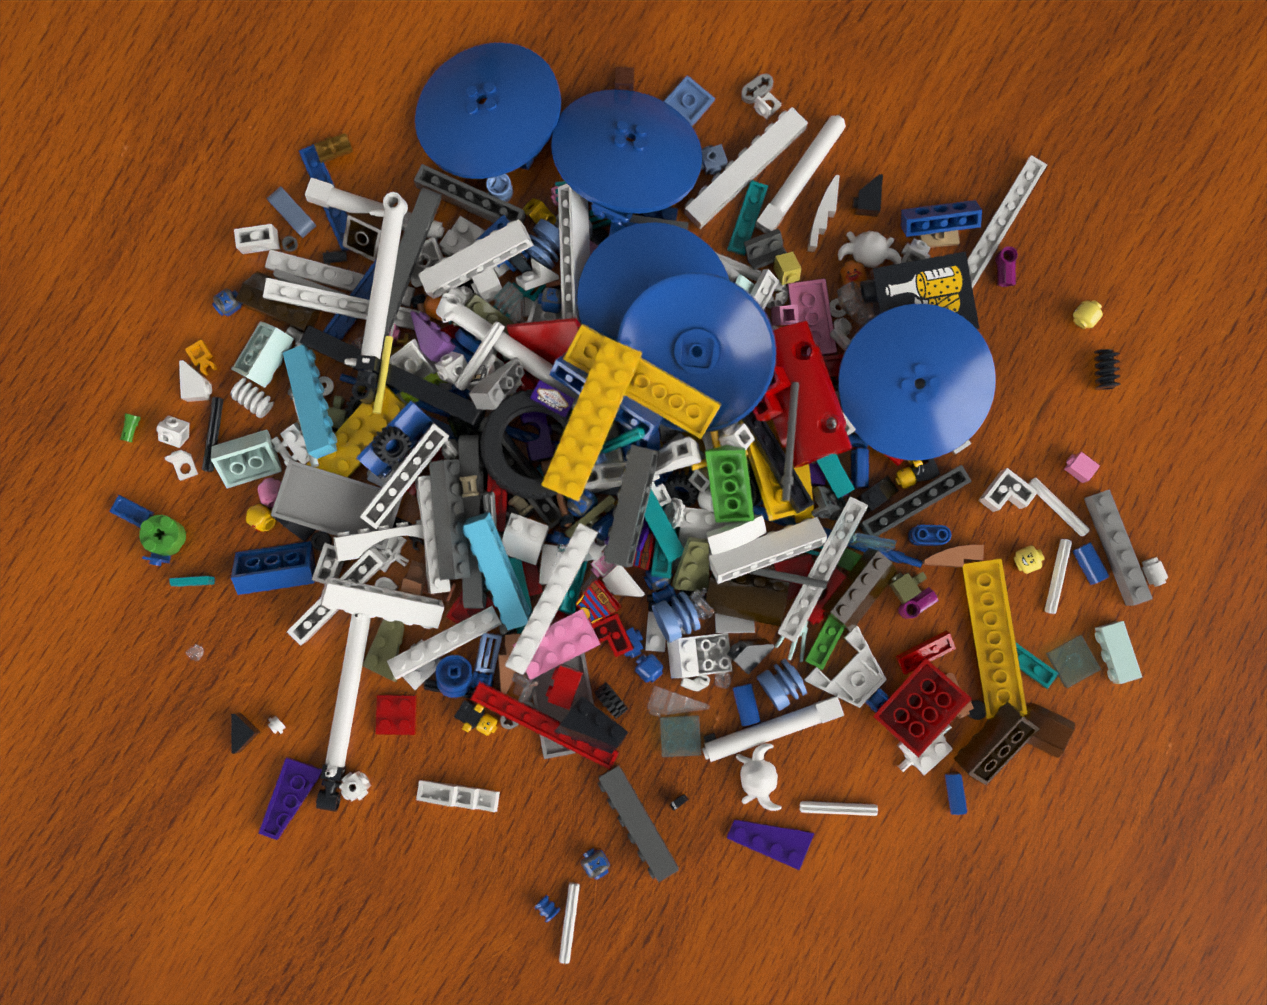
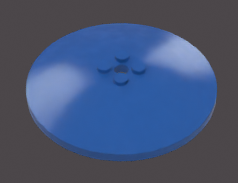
M488 43L466 49L441 65L424 86L415 112L417 137L428 157L438 167L453 175L463 178L484 179L509 173L535 157L552 136L561 110L559 85L552 69L545 60L523 46L511 43ZM481 99H487L485 103L479 104Z
M603 90L590 93L575 100L561 113L552 134L551 149L553 160L564 181L586 200L617 212L639 214L668 208L682 200L692 190L701 170V145L690 123L667 103L636 91ZM626 138H631L634 141H627Z
M666 223L635 224L610 235L599 244L588 258L580 276L577 291L579 319L581 325L584 324L617 342L621 323L630 306L652 285L663 279L684 273H707L729 280L728 274L713 249L690 231ZM694 346L692 353L695 356H701L703 350L700 346Z
M707 273L679 274L652 285L630 306L621 323L617 342L642 352L641 358L721 403L720 408L705 432L728 427L749 414L765 395L776 363V343L773 329L760 304L750 293L736 283ZM694 346L702 348L703 354L701 356H695L692 353ZM665 418L661 422L666 427L688 432Z
M901 305L873 317L851 339L839 367V400L845 416L856 429L854 432L875 450L890 457L904 460L932 459L960 447L980 428L987 417L994 398L995 366L984 338L961 315L936 305ZM918 378H922L925 382L924 387L921 389H917L914 385Z

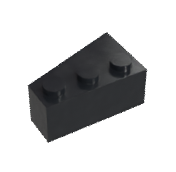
M583 696L580 697L554 731V733L564 734L572 737L571 739L583 741L588 743L589 746L611 754L629 733Z

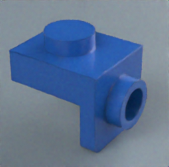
M631 627L626 632L634 649L624 654L626 657L630 655L631 658H634L641 654L640 650L643 649L640 641L643 638L638 629L634 630Z

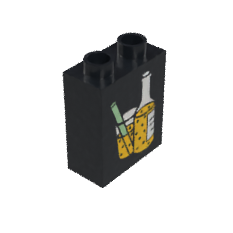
M966 251L873 268L867 275L868 280L860 282L863 303L873 304L874 316L901 305L930 304L954 311L968 320L977 330L979 329Z

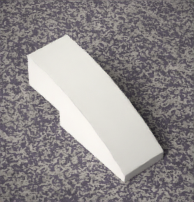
M762 514L754 516V521L731 522L724 524L725 527L706 532L712 555L736 548L766 534L767 531Z

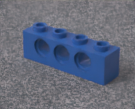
M976 200L901 210V228L906 237L981 227L982 209Z

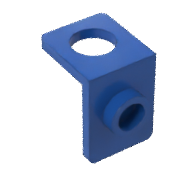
M151 552V557L142 556V559L150 560L149 564L161 566L162 562L170 564L171 556H161Z

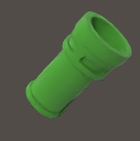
M125 413V421L123 422L125 424L120 440L133 442L135 429L141 417Z

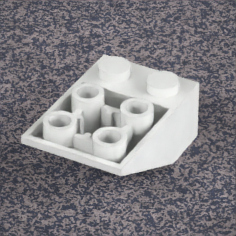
M728 633L685 637L671 643L667 641L671 678L732 672L731 658L727 655L730 651Z

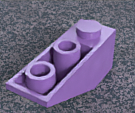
M411 310L410 314L420 350L434 362H439L442 356L453 352L456 345L450 341L452 338L448 334L441 332V327L430 321V317L422 311L417 313Z

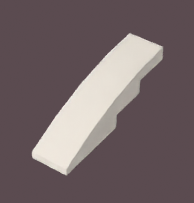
M835 175L816 212L807 251L815 252L818 234L824 235L827 229L828 217L833 218L835 215L840 175Z
M419 780L416 800L450 807L457 806L497 812L500 792Z

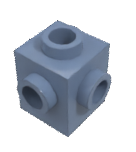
M722 144L714 147L710 145L702 149L701 170L704 169L705 175L710 173L711 175L717 174L726 167L728 161Z

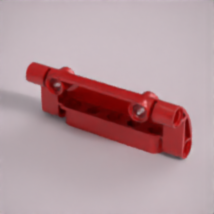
M798 322L773 330L776 343L775 366L784 369L790 383H799L793 468L805 466L831 454H840L851 450L852 445L845 430L846 420L820 347L813 340L808 322ZM810 347L811 352L807 355V349ZM791 385L776 394L784 412L773 418L780 442L785 449ZM834 419L836 420L835 428H833L832 422Z

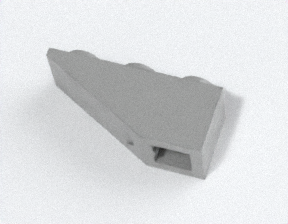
M515 357L480 380L469 394L477 409H496L523 377L525 372L518 357Z

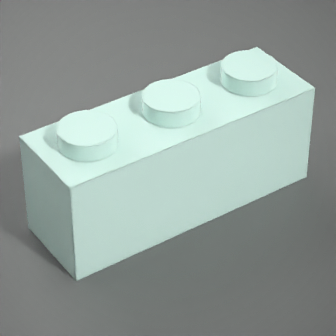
M1115 621L1095 627V638L1101 645V656L1103 661L1107 663L1109 679L1114 684H1122L1142 678L1124 621Z

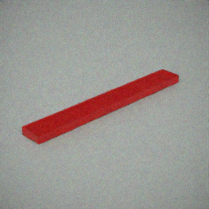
M479 681L470 699L611 770L619 754L618 750L611 754L589 746L588 743L583 741H576L564 734L554 733L561 723L559 720Z

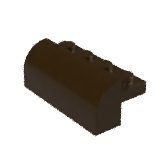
M712 572L704 611L781 627L790 582L744 574L718 584Z

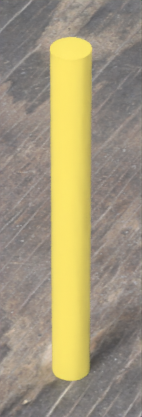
M385 336L373 408V413L381 414L393 342V337Z

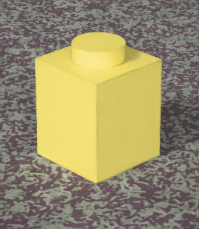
M789 252L775 256L774 271L781 284L799 281L801 266L794 253Z

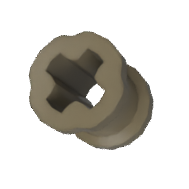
M477 475L459 478L462 481L463 487L462 497L480 495L476 486Z
M517 495L508 502V505L513 506L519 513V516L522 517L533 509L532 505H529L524 498H520Z

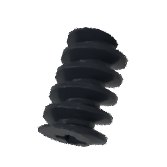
M1111 349L1094 351L1098 355L1094 360L1099 362L1094 366L1095 369H1098L1095 372V376L1100 377L1095 380V383L1099 384L1095 389L1110 390L1121 385V383L1115 382V379L1120 378V375L1115 374L1120 368L1114 366V364L1120 362V360L1114 359L1120 353Z

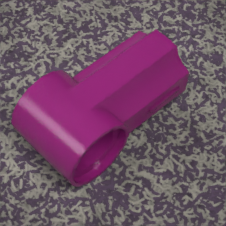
M1005 247L996 255L998 286L1008 287L1016 284L1015 261L1018 254L1013 247ZM1003 253L1009 255V261L1004 259Z
M927 587L911 600L899 606L900 616L905 619L917 617L921 612L938 601L937 595L930 587ZM907 605H911L913 608L911 615L906 611Z

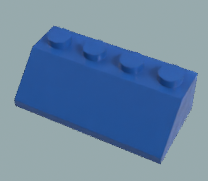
M410 401L385 428L388 430V426L393 428L395 426L401 429L410 438L411 445L409 446L413 449L418 443V439L425 434L433 424V421ZM396 439L389 441L385 448L386 451L389 452L395 449L398 441ZM373 440L358 455L357 459L378 478H385L392 472V467L395 463L393 462L392 465H389L375 455L372 443L376 442Z
M311 541L236 552L231 580L237 595L315 583L312 580L316 565Z

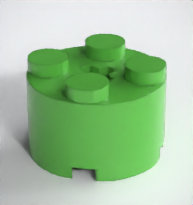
M155 515L141 524L139 534L141 544L152 553L161 556L174 555L180 551L179 549L186 541L185 528L178 521L168 516Z

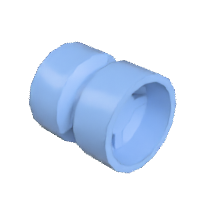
M503 174L487 179L486 184L489 195L509 202L513 196V188L509 176Z

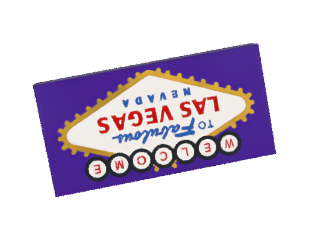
M541 380L530 397L533 401L563 417H566L575 400Z

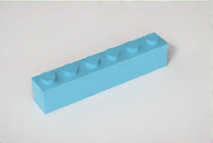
M302 344L283 352L307 453L318 459L337 451V438L332 431L331 426H333V422L327 412L329 406L323 396L324 388L319 381L320 372L315 365L314 360H316V356L313 350L308 349Z
M490 512L468 518L464 524L463 532L471 542V551L479 561V570L481 573H484L486 587L492 592L493 603L500 611L502 624L506 625L507 630L526 625L532 613Z

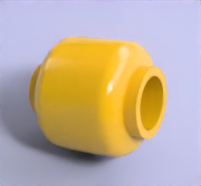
M263 504L251 506L247 510L246 522L258 532L271 530L276 521L271 516L272 510Z

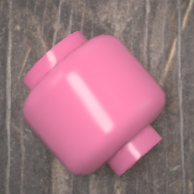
M266 478L259 484L257 490L263 505L269 508L274 507L282 482L274 480V478Z

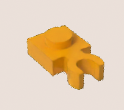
M199 340L185 349L195 366L200 365L201 372L206 376L208 375L206 371L207 366L217 370L216 365L208 360L213 356L203 340Z

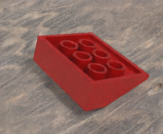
M576 318L508 324L507 330L510 337L554 365L555 361L568 351L581 324Z
M925 658L873 717L919 758L972 698Z

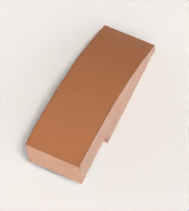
M965 545L946 549L921 560L922 565L959 568L963 567L964 560L983 561L984 545Z
M521 634L505 635L506 655H498L501 692L505 694L508 693L517 674L516 671L505 665L514 649L513 644L518 642Z

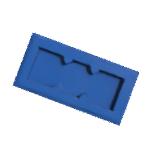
M118 495L109 511L141 528L143 521L154 514V512L121 495Z
M554 531V534H547L545 542L568 546L571 538L565 537V533Z

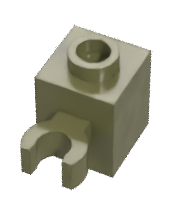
M336 395L333 400V408L329 407L327 409L328 415L333 422V426H331L333 430H338L348 419L346 416L348 412L342 410L345 399Z
M900 572L892 578L893 581L889 583V586L900 602L906 603L921 593L917 585L927 579L924 572L918 573L913 578L909 573L902 574Z

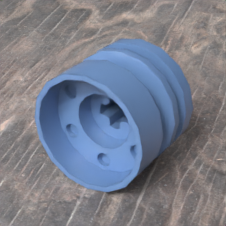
M540 219L533 228L537 237L529 234L534 246L525 251L530 258L552 270L555 266L553 261H559V257L555 253V251L560 253L559 229L550 222Z
M684 592L678 593V599L675 596L670 598L671 607L665 600L652 605L656 622L669 643L682 637L680 628L686 634L691 633V628L694 631L700 629L697 611Z
M785 658L780 661L784 668L783 670L778 664L774 665L776 675L766 670L756 676L778 711L790 704L787 697L788 694H791L796 700L799 699L795 691L796 689L802 695L807 693L800 674Z

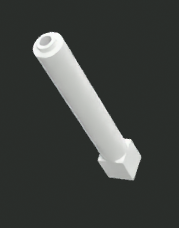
M830 116L771 203L767 205L756 221L755 227L765 234L776 230L786 212L845 129V121L841 116Z
M314 178L310 179L305 192L307 202L326 208L331 206L349 213H370L371 209H385L383 203L334 188L333 184ZM406 212L404 215L401 230H406L412 213ZM433 220L427 238L434 237L437 241L438 238L443 237L445 228L442 227L441 222Z
M833 696L813 703V705L704 743L705 747L702 750L705 759H710L713 762L845 715L838 697Z

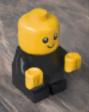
M934 458L923 461L908 460L912 466L897 471L895 481L902 488H908L916 484L917 481L931 480L940 476V472Z
M467 699L463 701L454 716L465 723L462 729L466 732L476 727L479 732L488 736L491 732L494 734L498 728L496 726L497 719L484 713V706L478 703L475 705Z

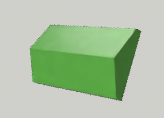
M724 445L706 450L705 455L715 522L754 521L745 448Z

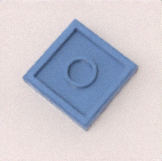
M687 75L663 102L676 109L693 126L712 105L715 98Z

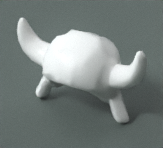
M874 231L861 233L857 237L852 232H848L847 237L851 243L844 244L838 252L839 261L842 260L843 256L853 254L857 262L862 263L864 267L876 268L885 259L891 260L894 264L902 263L899 253L889 248L894 239L890 237L886 241L884 236Z
M766 743L756 747L752 759L737 754L736 759L744 763L741 769V784L743 790L748 794L742 798V803L746 804L757 798L763 808L770 811L780 810L782 807L774 804L769 798V794L777 786L778 775L776 768L773 764L764 760V753L768 749L773 748V744Z

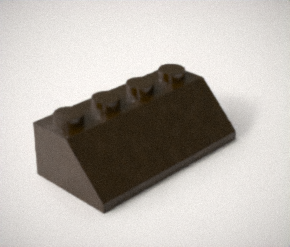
M258 271L243 283L235 299L242 306L287 326H291L303 333L308 325L314 327L322 311L263 298L266 278H274Z
M868 548L822 607V610L851 633L897 573L893 563L879 550Z
M1006 702L985 723L984 727L971 738V741L959 750L954 760L968 775L987 785L1040 728L1016 707Z

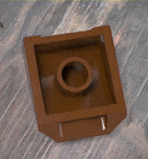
M1033 703L1027 707V714L1024 715L1040 729L1027 743L1053 757L1059 758L1064 753L1070 737L1075 731V722Z

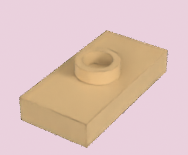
M958 230L919 235L920 240L924 241L931 248L953 246L960 243Z

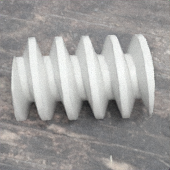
M242 378L231 390L230 395L232 399L238 401L240 405H244V408L247 410L250 409V412L256 414L258 418H263L272 409L274 402L269 403L271 398L269 395L263 398L265 394L263 391L257 394L258 387H254L251 390L252 383L249 382L245 385L246 379Z

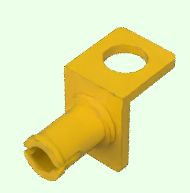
M532 198L523 208L525 215L530 216L536 224L540 219H544L553 225L556 223V217L540 200Z

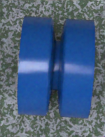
M460 327L455 334V338L451 339V342L456 345L453 352L463 354L468 364L482 343V340H476L473 334Z
M450 655L443 658L436 667V680L439 691L447 697L458 698L470 690L472 668L468 660L458 655Z

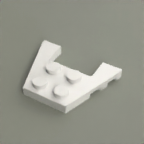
M856 625L852 632H849L844 637L858 651L847 665L831 681L817 667L804 680L860 708L886 681V678L861 634L860 628Z

